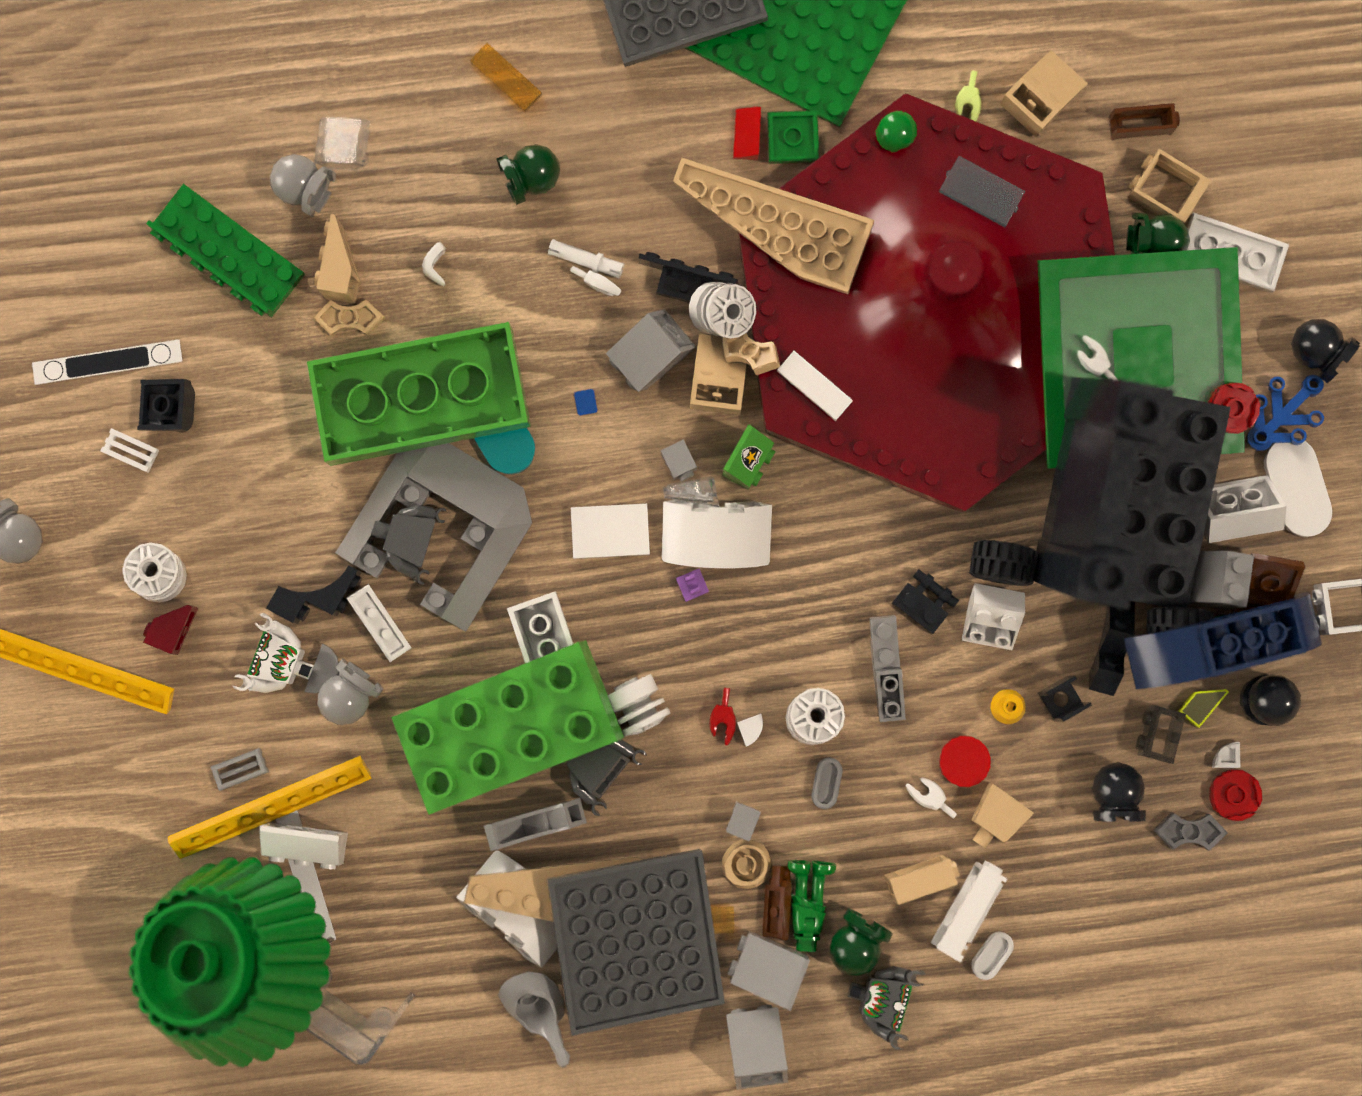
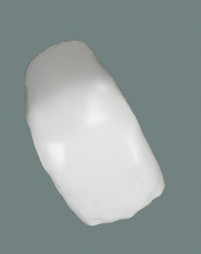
M438 242L425 256L422 268L426 277L441 286H445L443 278L433 269L434 264L446 250L444 245Z

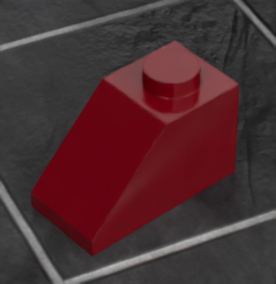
M185 605L154 618L152 623L149 622L145 627L143 643L169 654L178 655L198 607Z

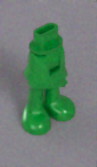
M806 860L788 861V869L795 875L796 893L791 894L793 899L791 906L793 938L796 939L797 951L816 952L817 941H820L821 938L819 935L822 932L826 915L825 909L827 907L823 904L825 878L827 875H832L836 872L837 865L835 863L812 861L811 899L809 900L807 899V883L811 862Z

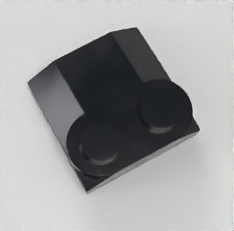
M187 379L140 380L141 396L139 426H137V430L187 432L192 427L194 420L195 390L191 381Z

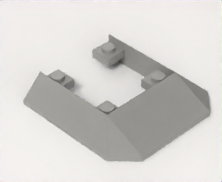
M450 443L397 453L337 549L336 554L378 579L388 560L386 559V553L371 545L376 538L371 535L375 521L385 523L397 502L407 507L423 506L430 493H435L473 516L472 521L460 539L481 552L455 595L433 583L420 605L466 632L532 525L525 490L520 485Z

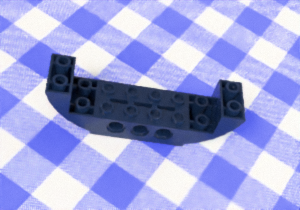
M1309 592L1296 594L1292 599L1162 632H1147L1124 638L1136 689L1161 687L1216 677L1307 653V651L1322 645Z

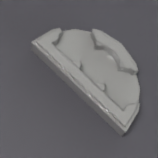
M322 644L304 692L319 693L322 685L330 677L339 675V671L336 669L339 663L338 657L334 650L325 644Z

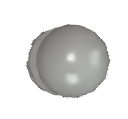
M292 154L281 157L273 165L270 175V186L274 194L284 203L291 205L301 204L302 211L314 217V211L320 213L332 193L327 189L330 181L335 182L336 173L325 166L318 170L316 165L307 157Z
M6 498L0 501V559L7 563L16 564L28 562L39 552L42 545L41 528L31 517L25 514H17L18 505L10 498Z
M342 658L336 666L339 675L330 677L322 685L318 693L317 703L320 713L328 721L338 725L351 724L364 716L369 706V696L378 697L383 691L380 683L377 682L374 685L367 680L370 677L369 674L351 662L347 664L346 660Z

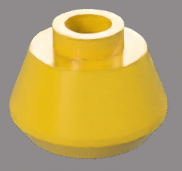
M1005 689L994 695L990 708L993 717L1003 724H1014L1024 716L1026 704L1024 698L1017 691Z

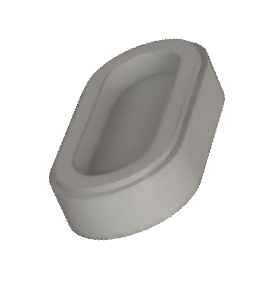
M824 758L816 767L811 798L813 803L821 809L833 807L838 798L843 770L840 762L834 758Z

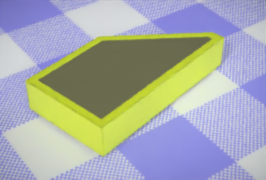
M1222 689L1193 692L1177 712L1196 728H1200L1229 691Z

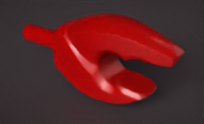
M727 687L723 689L722 705L716 704L709 719V727L713 737L716 735L717 725L719 723L726 724L725 745H729L736 728V717L733 707L728 706L730 688Z

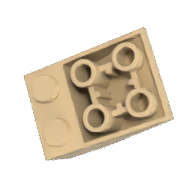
M1051 50L1016 82L1004 95L1000 105L1037 138L1088 83Z
M331 214L330 221H326L324 226L326 241L325 246L320 248L319 261L322 262L320 271L315 273L314 285L317 286L316 289L326 300L356 305L360 278L344 227L335 214Z
M699 334L690 409L740 415L747 363L727 362L721 339L724 337Z

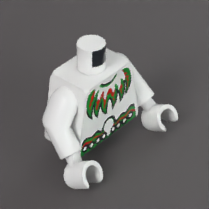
M261 613L260 615L266 618L267 621L264 625H259L258 623H255V625L263 631L262 637L247 676L235 675V677L243 679V685L240 687L233 686V688L240 691L248 689L250 691L268 693L282 690L286 684H293L296 675L309 680L314 665L302 661L305 650L300 648L301 641L291 628L275 620L272 621L267 614Z

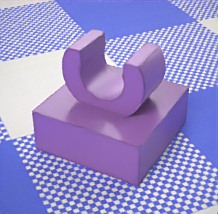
M700 569L676 578L685 602L709 593Z

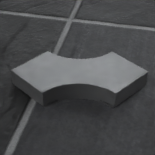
M1171 812L1153 829L1170 849H1175L1185 843H1197L1210 851L1228 833L1208 813L1197 820H1184Z

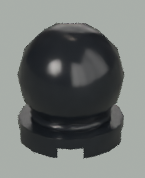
M1312 319L1304 322L1297 328L1291 346L1293 355L1301 364L1311 369H1320L1321 372L1318 377L1329 383L1338 374L1335 370L1342 361L1348 363L1360 347V343L1353 337L1344 340L1342 331L1334 323L1325 319Z
M1259 675L1244 684L1240 692L1239 703L1250 721L1258 725L1280 726L1290 722L1297 715L1301 708V694L1296 685L1282 675Z
M1120 762L1102 767L1096 774L1092 787L1094 799L1100 805L1099 810H1093L1094 821L1116 822V817H1123V820H1129V822L1146 821V810H1139L1140 807L1138 806L1143 800L1145 792L1143 778L1134 767Z

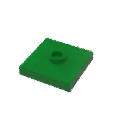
M818 111L767 112L769 164L813 163L819 159Z

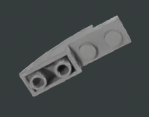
M896 616L870 617V646L879 721L906 720Z

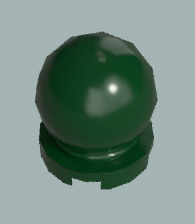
M542 145L525 146L516 152L513 160L509 159L507 155L496 158L500 172H504L507 180L510 181L506 183V186L516 205L526 201L524 196L526 193L538 195L548 192L555 187L560 176L558 158L548 147Z
M1134 213L1132 215V219H1135L1134 225H1128L1126 251H1131V254L1186 251L1190 243L1188 229L1177 217L1166 214L1155 216L1149 220L1146 213Z
M850 908L847 909L843 916L847 921V925L838 929L833 935L829 950L831 961L842 973L849 976H861L871 972L877 965L881 955L880 943H889L893 933L873 921L872 925L868 924L867 920L862 918L863 914Z

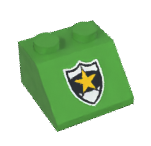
M748 424L727 461L722 476L747 490L750 489L751 485L756 487L763 475L760 472L764 463L769 465L776 452L772 450L774 442Z

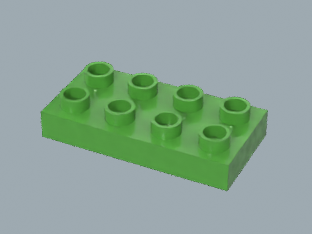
M509 322L307 361L324 462L330 466L531 427L513 328Z
M586 640L391 717L428 815L624 738Z

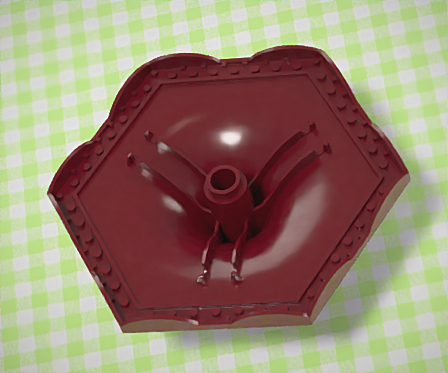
M905 93L779 188L780 190L874 220L872 231L849 294L798 278L738 232L745 288L752 294L756 303V316L751 326L753 341L759 343L774 342L780 366L795 351L853 401L835 421L778 373V368L757 375L766 432L812 453L851 465L878 476L919 497L964 513L1046 450L1038 261L1115 255L1102 172ZM902 111L910 114L916 122L917 136L908 148L891 152L882 148L877 141L876 128L883 117L890 112Z

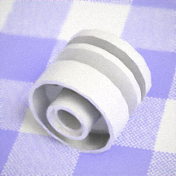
M716 281L706 282L698 287L691 296L689 316L693 325L700 332L725 338H737L748 332L753 325L756 316V303L752 294L743 286Z
M146 543L137 546L130 551L123 565V576L126 584L131 590L149 601L159 603L169 601L179 595L185 586L187 574L184 563L176 554L161 544Z
M651 674L639 680L635 677L615 687V692L608 695L614 713L619 711L624 713V716L618 719L619 725L626 721L630 725L629 728L622 731L624 737L638 735L659 724L670 714L668 708L657 712L655 708L665 702L663 698L651 701L649 697L658 690Z
M814 688L806 690L792 700L787 708L785 718L787 729L792 737L803 744L818 745L837 736L843 727L845 714L843 705L836 695L829 690ZM811 711L819 715L818 723L813 722L810 718Z

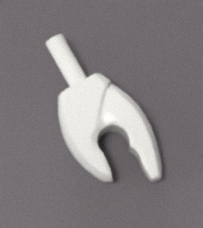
M572 266L570 271L584 278V283L594 290L609 296H619L621 293V289L606 277L591 270L586 273Z
M1083 336V341L1093 351L1092 358H1088L1084 352L1078 350V358L1083 367L1095 375L1104 374L1108 379H1117L1108 369L1111 364L1103 346L1091 337Z
M920 778V781L929 789L926 795H921L913 786L906 784V789L911 797L921 806L932 810L941 808L952 818H955L957 815L956 812L944 803L946 796L941 787L934 781Z

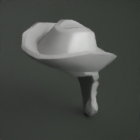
M529 971L510 978L501 986L498 997L506 1011L529 1032L544 1037L549 1042L559 1066L565 1068L569 1064L570 1055L564 1048L562 1034L558 1023L564 1016V1000L557 985L545 974Z

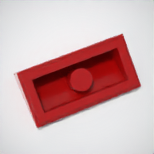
M761 107L736 109L733 159L758 160Z

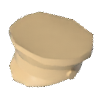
M741 839L734 842L722 857L723 875L737 888L750 889L763 884L768 877L772 865V860L765 846L753 840Z

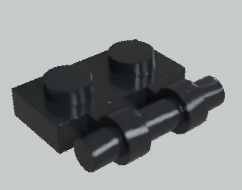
M918 569L913 577L920 584L915 588L907 583L892 604L929 633L934 634L948 616V613L941 608L942 605L946 602L954 608L959 599L952 595L953 592L946 587L944 589L935 582L932 575L929 573L926 575ZM926 588L938 596L935 602L922 594Z

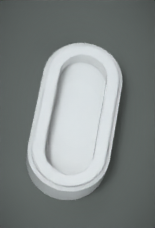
M994 932L988 937L971 963L972 971L978 978L989 980L998 973L1013 951L1014 943L1012 938L1004 932Z

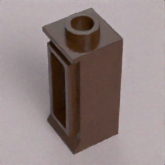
M1175 103L1116 108L1109 115L1111 141L1124 138L1171 135L1180 123V115L1178 111H1175ZM1160 118L1161 121L1160 126L1124 129L1122 121Z

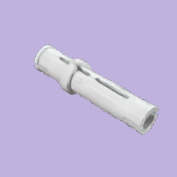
M552 239L549 248L551 250H548V255L591 268L595 273L602 272L618 279L622 275L624 263L608 259L602 253L594 254L556 241L555 239Z

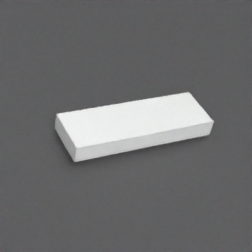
M795 351L791 353L777 370L778 373L835 421L853 401Z
M369 584L347 597V600L389 662H392L411 649V646Z

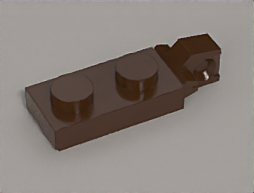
M772 866V878H770L769 884H765L763 937L779 940H788L792 885L790 881L791 872L788 866Z

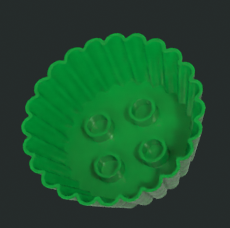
M228 857L217 865L212 863L204 864L194 874L183 877L144 916L143 925L135 932L136 944L130 949V958L133 963L130 965L128 973L130 978L134 980L131 990L133 995L139 999V1009L149 1018V1022L173 1044L184 1049L194 1059H207L217 1067H223L229 1062L237 1067H246L252 1062L253 1058L261 1062L268 1061L274 1055L276 1048L279 1050L289 1048L294 1042L295 1033L304 1032L311 1023L310 1012L316 1011L323 1001V993L320 988L325 986L330 977L329 968L324 962L328 959L331 948L327 939L322 937L325 933L326 923L320 914L314 913L316 909L314 897L310 893L301 892V883L298 878L293 875L283 877V871L277 864L270 863L262 866L261 862L254 857H248L241 862L233 857Z

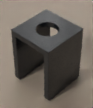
M1066 676L1038 692L1054 722H1064L1092 706L1091 702H1082L1071 682L1077 680L1076 676ZM1059 691L1066 693L1068 696L1067 704L1062 707L1054 703V695Z

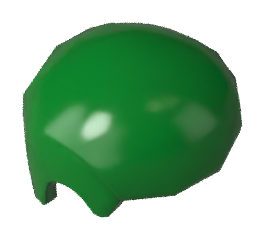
M902 111L890 112L883 117L876 128L877 141L882 148L891 152L908 148L917 136L916 122L910 114Z

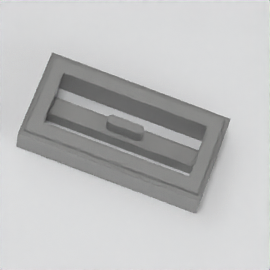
M261 748L211 766L219 791L269 772L265 764V758L262 756ZM253 756L257 758L254 762L219 774V769ZM258 765L260 766L261 770L255 771L253 773L242 776L227 783H222V779L230 777L232 775L243 772Z

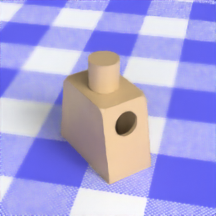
M989 783L971 820L981 827L973 841L986 849L993 837L1005 843L1033 815V812L996 785Z

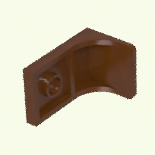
M1252 553L1251 555H1254L1247 607L1232 609L1230 614L1294 598L1305 569L1304 562Z

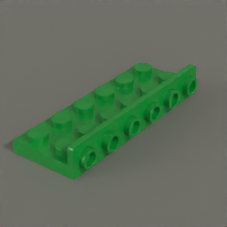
M184 183L155 221L151 222L149 220L146 223L152 229L150 232L152 236L160 242L166 239L172 244L170 249L179 256L183 257L184 254L192 259L189 263L199 271L208 270L212 273L209 278L221 287L224 284L231 287L230 293L241 302L244 298L251 302L250 308L260 316L266 313L272 318L305 275L303 271Z

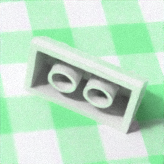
M1267 475L1214 484L1204 535L1208 543L1284 530L1287 506Z
M556 591L507 608L525 663L574 644Z
M271 822L260 826L261 855L269 856V861L284 862L285 859H293L296 865L310 866V862L320 863V868L335 869L336 865L339 866L344 863L348 833Z

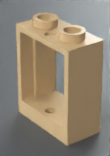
M1158 149L1154 155L1149 153L1141 165L1144 168L1141 176L1136 174L1129 184L1128 188L1131 189L1128 198L1157 216L1167 214L1175 216L1185 223L1211 180L1161 149ZM1155 165L1192 186L1177 213L1140 191Z
M943 855L884 875L892 900L898 905L958 885L956 877L960 876L956 863Z

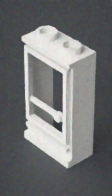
M1362 579L1313 585L1312 601L1317 607L1318 615H1316V621L1320 635L1362 631V624L1333 628L1328 593L1330 589L1362 586Z
M986 860L983 865L977 861L975 862L931 941L938 950L959 962L962 961L964 956L961 955L963 949H968L967 942H972L1004 885L1001 881L1006 882L1007 878L1001 875L1002 869Z

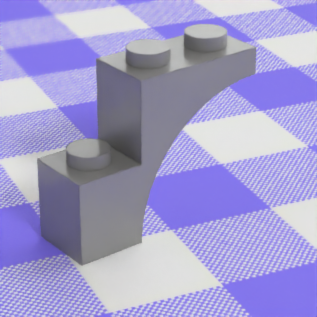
M578 798L485 825L484 828L490 851H494L530 839L586 824L587 821L581 800Z

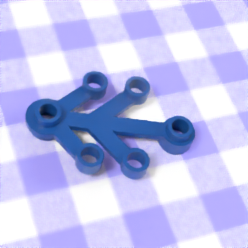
M1317 375L1307 376L1301 384V390L1283 407L1282 390L1285 387V381L1281 377H1273L1268 384V389L1271 392L1272 420L1265 426L1264 409L1268 404V400L1262 394L1256 395V398L1263 401V406H1260L1259 416L1254 424V428L1247 435L1249 446L1254 450L1264 451L1272 443L1301 445L1307 438V434L1303 429L1297 428L1291 433L1273 432L1279 426L1309 425L1316 428L1323 423L1324 415L1320 411H1312L1308 415H1291L1308 397H1315L1323 390L1324 382ZM1275 381L1279 382L1281 388H1274L1272 383ZM1310 381H1315V382H1317L1318 387H1317V388H1312V387L1309 385V382H1310ZM1311 416H1318L1320 422H1313ZM1257 434H1263L1265 441H1259L1256 437ZM1294 434H1301L1302 440H1295Z

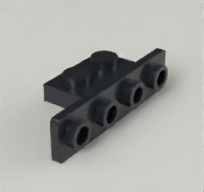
M646 252L645 255L639 254L638 257L639 264L662 270L656 291L657 295L690 303L691 296L696 289L706 282L716 281L736 285L738 279H735L731 273L720 271L719 274L709 272V268L701 265H695L693 268L686 266L685 262L672 258L670 261L660 259V255L652 252Z

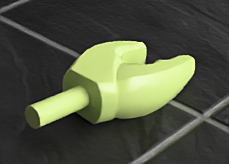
M972 70L969 86H964L957 95L955 111L956 114L961 115L963 107L969 106L971 108L970 119L977 121L981 111V98L979 89L975 87L977 71Z

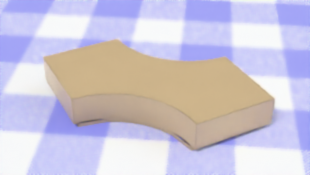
M366 299L358 305L349 307L338 305L330 300L313 319L333 337L336 333L347 329L358 330L369 336L385 317Z
M747 332L737 338H721L725 359L728 363H747L752 367L756 375L780 368L777 348L774 342L759 343L749 338Z

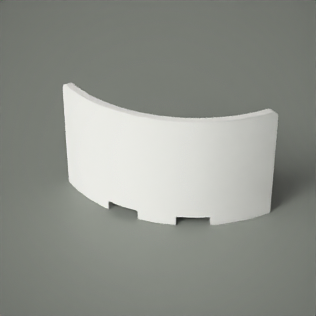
M687 499L664 501L662 560L671 564L703 568H748L768 565L770 562L772 505L748 501L725 503L724 507H713L711 502Z
M494 851L475 875L512 872L525 868L500 851ZM466 885L456 898L468 912L481 919L491 928L496 926L506 935L504 938L525 959L542 968L557 949L553 921L465 904Z

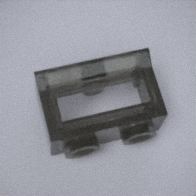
M1149 706V710H1145L1142 718V724L1145 725L1143 734L1138 736L1136 742L1137 755L1174 764L1186 714L1158 706ZM1160 714L1171 717L1162 754L1151 751Z

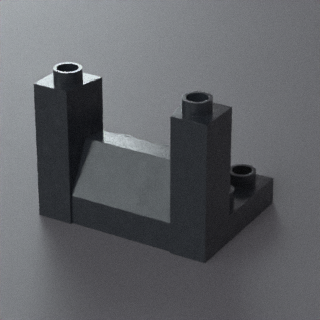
M1072 377L1064 414L1066 421L1042 537L1041 540H1038L1036 549L1039 554L1034 582L1077 600L1126 609L1129 607L1130 600L1164 607L1188 608L1231 407L1173 396L1174 389L1123 379Z

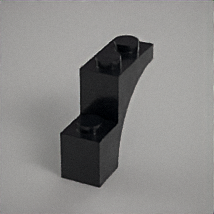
M349 565L336 581L322 589L310 592H296L278 586L266 609L294 624H298L299 621L303 622L310 611L308 607L310 603L333 616H338L339 613L343 614L349 604L347 597L352 590L356 591L362 581V578L359 576L362 572Z
M1130 601L1128 609L1107 605L1100 644L1089 672V690L1110 696L1115 695L1124 676V657L1127 653L1124 638L1135 636V602Z

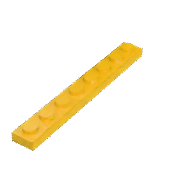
M0 629V658L166 715L171 710L174 688Z
M358 756L168 836V843L179 859L185 858L372 779L371 773L362 757Z

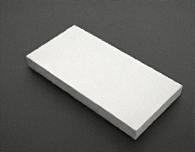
M1194 212L1191 214L1187 225L1190 237L1187 250L1238 247L1239 283L1269 293L1275 291L1289 244Z

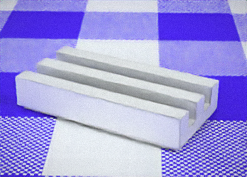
M111 428L110 436L106 438V444L101 448V452L149 473L159 450ZM116 436L150 451V457L116 442ZM112 446H115L146 460L147 463L144 466L110 449Z

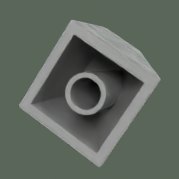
M664 309L646 314L606 354L610 358V364L616 370L621 371L626 377V383L633 390L640 392L648 389L697 347Z
M1200 551L1189 604L1225 610L1247 607L1254 555L1231 551Z
M748 931L747 936L742 935L737 950L741 952L738 960H732L727 973V975L731 976L730 983L791 1011L810 962L807 954Z
M762 1005L757 1007V1010L735 1009L731 1011V1014H726L736 1089L788 1083V1068L778 1007L772 1008V1005Z

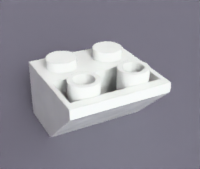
M974 583L968 602L962 641L1013 650L1025 615V593Z

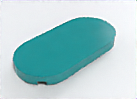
M527 428L474 438L488 463L501 473H521L531 465L534 459L535 442Z

